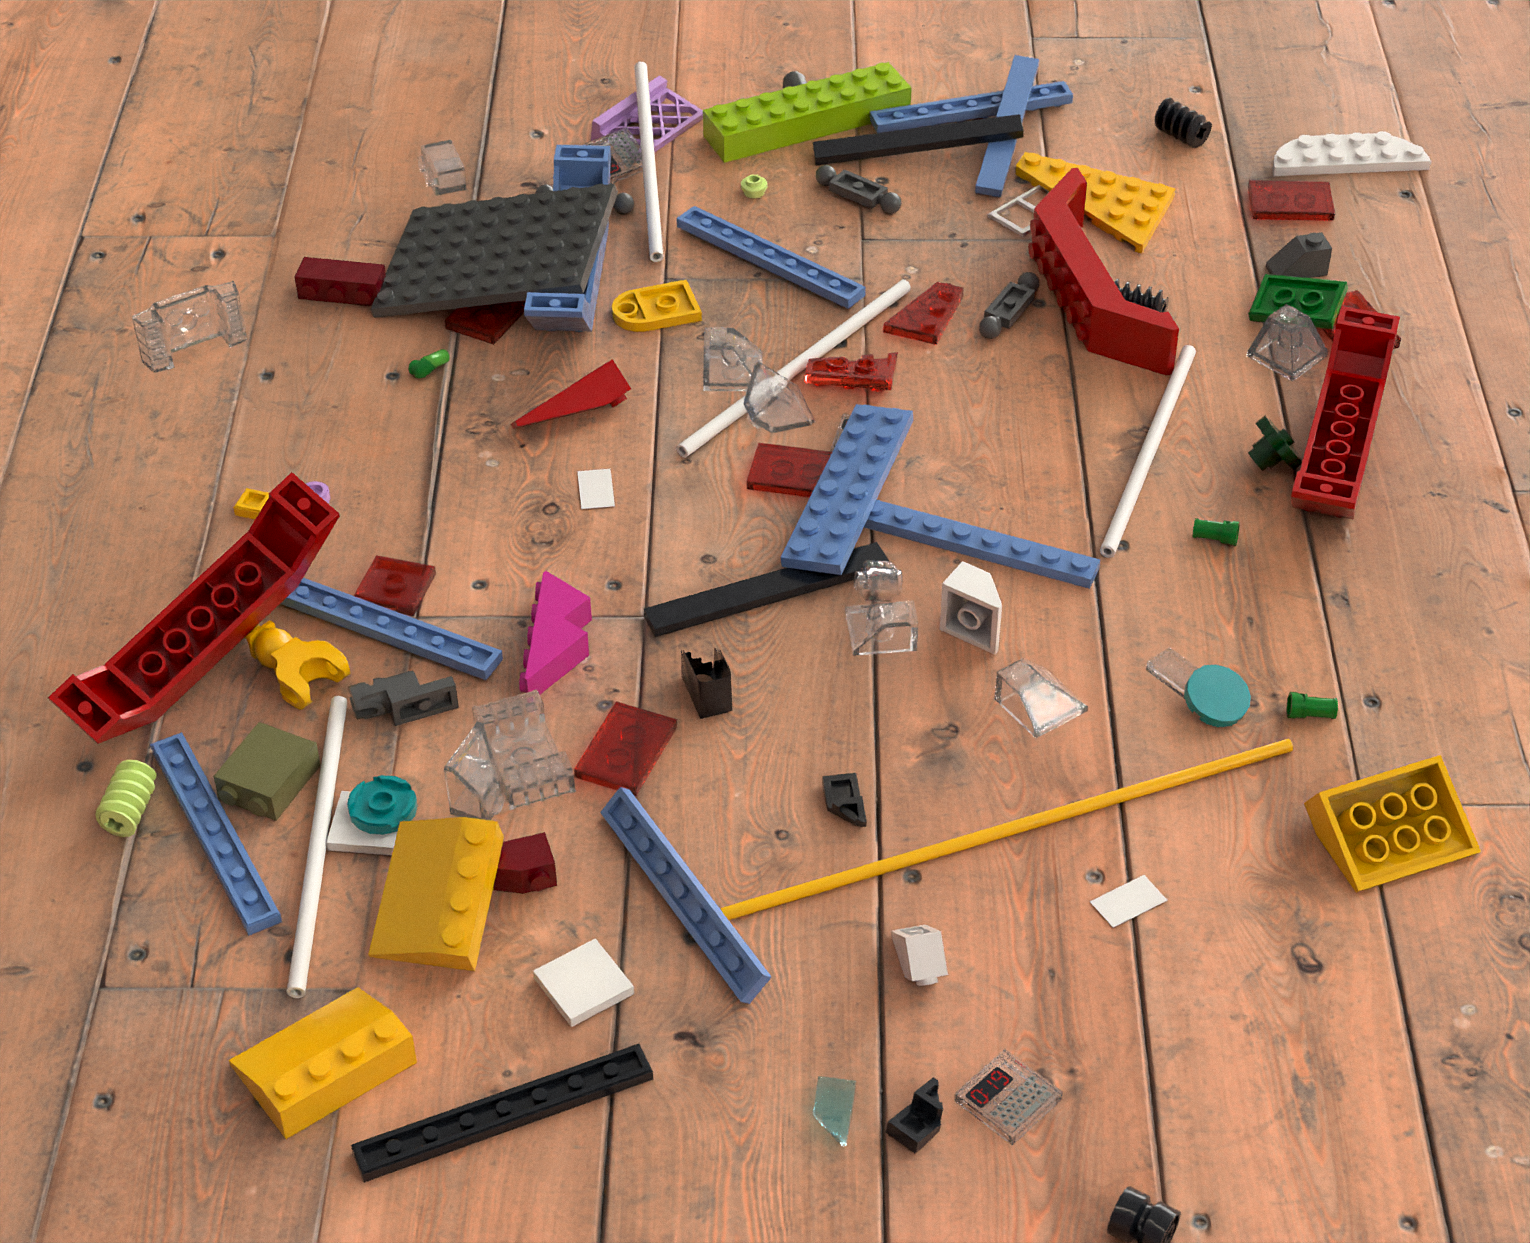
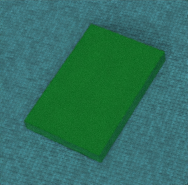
M1265 274L1248 313L1249 320L1332 329L1348 290L1347 282Z

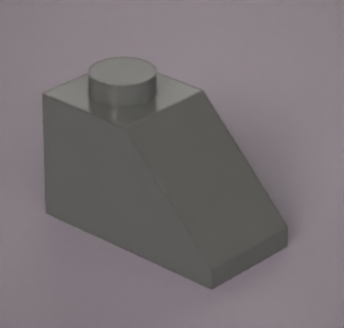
M1322 232L1295 236L1266 262V268L1271 275L1303 278L1328 275L1332 247Z

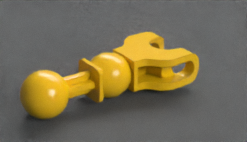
M271 620L262 626L257 625L244 637L248 641L251 656L254 659H258L262 665L274 668L275 675L280 683L282 698L299 710L304 709L313 702L310 699L308 684L310 681L316 678H327L338 683L350 675V668L346 657L329 642L320 640L307 642L298 639L296 636L292 638L289 632L276 628L275 623Z

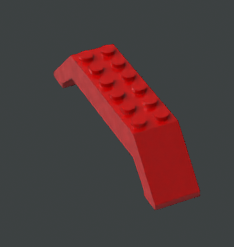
M1078 167L1071 168L1034 208V219L1030 221L1032 242L1028 245L1030 258L1036 261L1039 273L1044 275L1049 290L1053 291L1056 296L1058 306L1062 307L1065 311L1068 323L1073 325L1078 340L1083 342L1088 352L1166 376L1172 375L1175 365L1179 327L1169 311L1161 313L1124 299L1081 229L1084 221L1087 181Z
M1341 306L1328 366L1300 471H1297L1292 489L1291 502L1293 508L1354 520L1400 316Z
M293 472L268 493L269 498L248 532L104 665L75 676L72 674L48 697L49 701L97 744L157 721L299 586L339 519L340 514Z

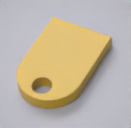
M687 280L629 290L618 295L612 303L614 322L619 327L628 331L646 332L702 321V311Z

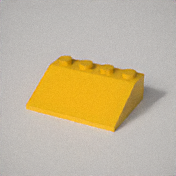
M1441 755L1319 792L1304 803L1317 837L1356 893L1481 852Z
M454 817L402 821L399 823L368 953L369 957L475 971L504 840L498 821Z
M359 987L229 1060L230 1066L285 1139L290 1138L417 1063L412 1034L393 1011Z

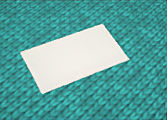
M611 469L578 471L581 509L615 507Z
M1142 875L1090 901V903L1114 928L1168 900L1145 875Z

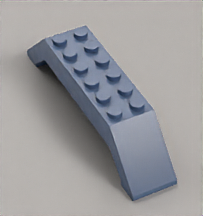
M556 145L553 191L567 190L572 187H591L596 184H610L611 146ZM609 220L584 294L527 292L524 316L535 330L592 332L608 237Z

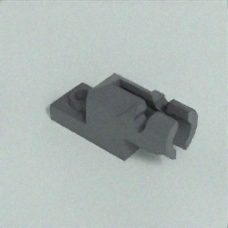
M412 670L387 678L373 679L372 686L365 682L348 686V691L352 696L349 697L356 719H369L390 713L394 725L398 726L459 708L456 684L452 676L420 685Z

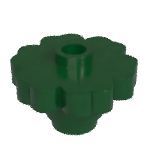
M1266 415L1256 422L1257 427L1264 436L1252 445L1253 449L1248 454L1258 467L1264 471L1268 467L1270 469L1273 468L1281 460H1284L1293 470L1297 469L1302 464V459L1293 448L1292 444L1295 441L1284 428L1279 430Z

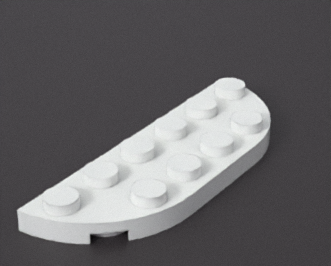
M1383 131L1376 134L1301 135L1298 139L1292 140L1279 148L1275 154L1272 169L1273 176L1429 170L1431 160L1421 146L1391 136L1390 133Z

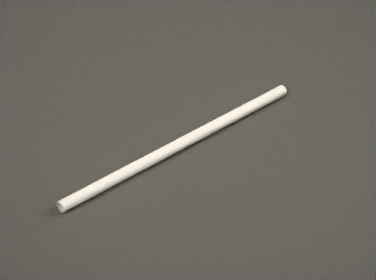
M906 280L899 281L677 445L676 448L679 455L683 458L688 457L911 290L910 284Z

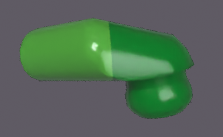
M441 349L424 356L420 361L413 360L408 366L409 373L416 378H425L438 366L447 363L450 360V355L448 351Z

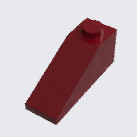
M545 832L503 842L493 890L525 894L557 886L555 861Z

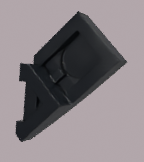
M847 773L823 776L822 786L827 811L859 827H866L863 797L860 796L857 774Z
M934 1077L916 1090L911 1104L887 1123L885 1132L914 1153L924 1147L940 1131L943 1104L939 1102V1083Z

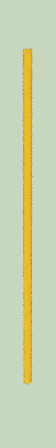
M1290 739L1281 740L720 909L728 920H732L1292 752L1293 744Z

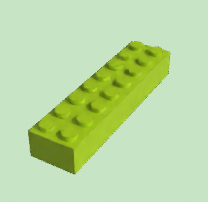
M889 62L878 63L875 66L855 69L852 72L836 74L821 80H812L805 84L789 86L782 90L770 93L765 92L758 96L747 99L742 98L735 102L704 109L703 136L725 163L872 124L870 121V111L911 105L912 87Z

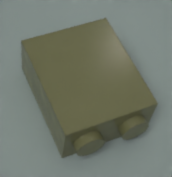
M258 722L213 776L218 799L228 805H235L249 810L257 816H265L277 821L321 766L317 743Z

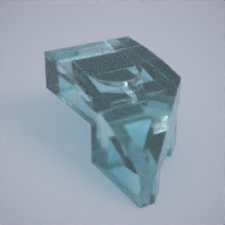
M818 1076L813 1116L840 1145L847 1146L856 1092V1081Z

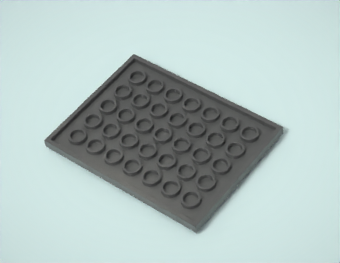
M596 184L583 188L572 187L560 191L547 190L537 194H519L506 198L495 197L490 200H470L466 203H446L441 206L428 208L423 206L413 209L386 271L384 284L371 306L374 318L526 300L527 292L584 294L618 194L615 184Z

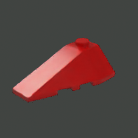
M612 359L510 425L513 429L602 408L609 403L613 408L627 399L625 393L631 390V387Z

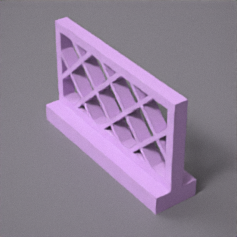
M660 75L649 82L651 111L658 112V115H651L652 123H659L660 126L652 127L653 135H661V138L653 139L655 153L703 119V110L668 89L667 80ZM636 92L592 120L590 141L597 145L605 142L612 147L613 145L610 143L615 141L613 137L615 133H628V137L629 134L640 135L639 127L628 126L631 123H639ZM667 98V99H669L670 101H672L674 104H661V103H662L663 101H665V99ZM662 112H676V116H662ZM680 112H688L693 116H680ZM664 124H677V127L664 128ZM640 139L630 140L635 143V146L641 147ZM617 144L618 148L621 150L620 152H622L623 154L626 152H628L629 154L632 153L628 151L624 144V148H620Z

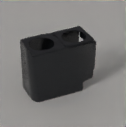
M716 648L714 649L713 666L712 662L702 663V658L693 659L691 652L685 653L683 650L682 654L681 650V676L700 719L732 711L731 671L721 650L720 653L719 650L717 653ZM701 674L708 675L713 680L701 682L696 676Z

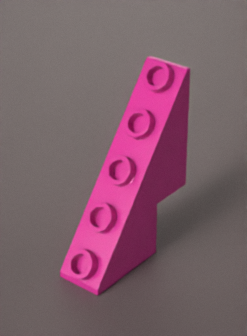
M548 571L543 572L541 582H536L535 600L538 601V604H532L531 621L534 623V626L528 627L527 643L530 649L524 650L523 666L526 672H521L519 679L520 692H526L528 703L532 702L589 656L588 633L581 628L592 621L590 597Z

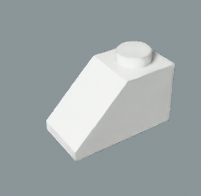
M928 925L891 931L892 940L905 978L916 981L917 986L935 984L938 982L939 976L948 975L941 931Z

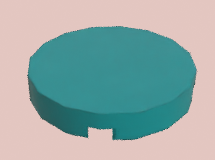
M1216 664L1204 665L1196 669L1188 679L1184 689L1187 707L1192 713L1195 711L1200 716L1199 720L1208 725L1216 727L1232 726L1243 718L1250 707L1251 695L1247 684L1239 674L1224 666Z
M386 775L373 777V781L366 784L365 781L359 783L349 794L347 802L351 822L359 830L369 834L381 835L397 832L399 823L402 821H412L418 807L417 797L411 785L404 779Z

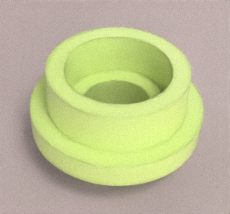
M752 174L741 181V189L746 197L759 198L764 195L767 189V181L759 175Z

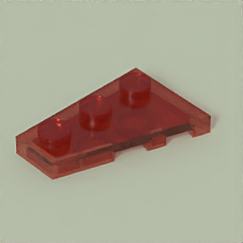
M936 282L883 324V333L937 345L963 298L964 288L950 283Z
M898 352L888 353V358L873 359V354L862 355L861 359L849 361L843 356L809 359L805 371V383L820 387L833 385L842 386L846 389L857 387L868 388L878 392L884 390L892 391Z

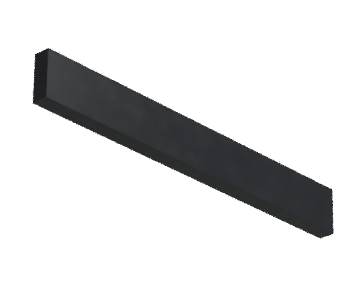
M1017 114L813 142L816 165L1019 139L1024 138V130L1021 116Z
M875 542L854 548L842 575L784 568L644 608V617L654 636L658 637L862 578L869 569L870 571L876 569L879 573L883 571L884 562L889 564L890 561L879 544ZM875 560L882 562L878 566H870L867 561Z
M636 1044L351 1144L352 1153L363 1182H367L653 1080V1070L640 1044Z

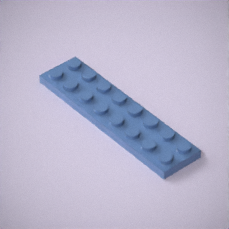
M855 405L780 557L782 567L842 575L913 423V411L871 405Z

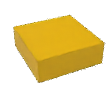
M246 488L233 507L235 516L255 520L269 498L268 492Z

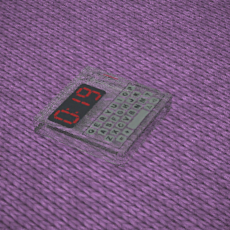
M627 127L582 144L611 146L610 184L643 172L641 147Z
M1003 1049L955 1093L954 1101L1009 1144L1014 1145L1062 1100L1063 1092L1012 1053Z

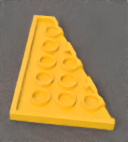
M1025 152L1016 165L1015 174L1023 180L1029 181L1034 187L1040 185L1049 192L1071 168L1078 167L1087 181L1084 214L1092 219L1093 225L1113 235L1118 241L1126 240L1134 245L1137 253H1143L1175 197L1176 188L1168 187L1162 183H1152L1137 177H1127L1115 174L1112 171H1102L1090 168L1087 165H1077L1065 162L1062 159L1040 156L1037 153Z

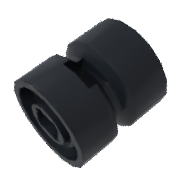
M1128 1186L1114 1207L1108 1223L1107 1233L1126 1243H1130L1133 1240L1137 1241V1243H1170L1179 1224L1181 1211L1161 1201L1153 1205L1149 1195Z

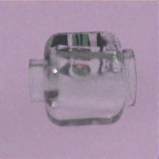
M868 560L862 565L861 571L855 572V590H860V594L865 601L891 602L902 590V572L891 561Z

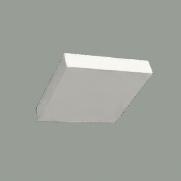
M341 791L326 841L327 850L392 856L397 832L381 835L369 834L359 830L351 822L347 802L351 791Z
M596 938L533 970L535 981L571 1027L634 994L633 984Z

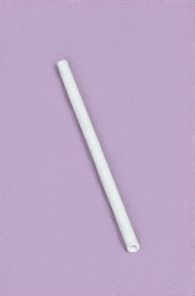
M638 62L635 64L634 70L649 254L653 262H659L663 259L648 72L646 63Z
M1184 346L1176 362L1100 548L1101 555L1106 558L1114 557L1195 357L1196 350L1193 346Z
M342 696L333 697L330 703L287 986V994L292 998H301L305 995L327 847L326 841L329 833L347 709V699Z

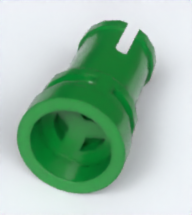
M1195 518L1193 538L1219 540L1220 543L1236 546L1240 521L1224 520L1223 522Z
M1289 692L1286 705L1287 718L1305 719L1306 716L1336 719L1337 698L1308 697L1307 694Z

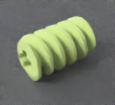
M131 759L122 761L117 765L95 813L97 822L104 830L119 837H130L135 834L136 825L139 824L141 815L144 814L146 804L150 800V795L155 789L154 780L157 773L146 763Z

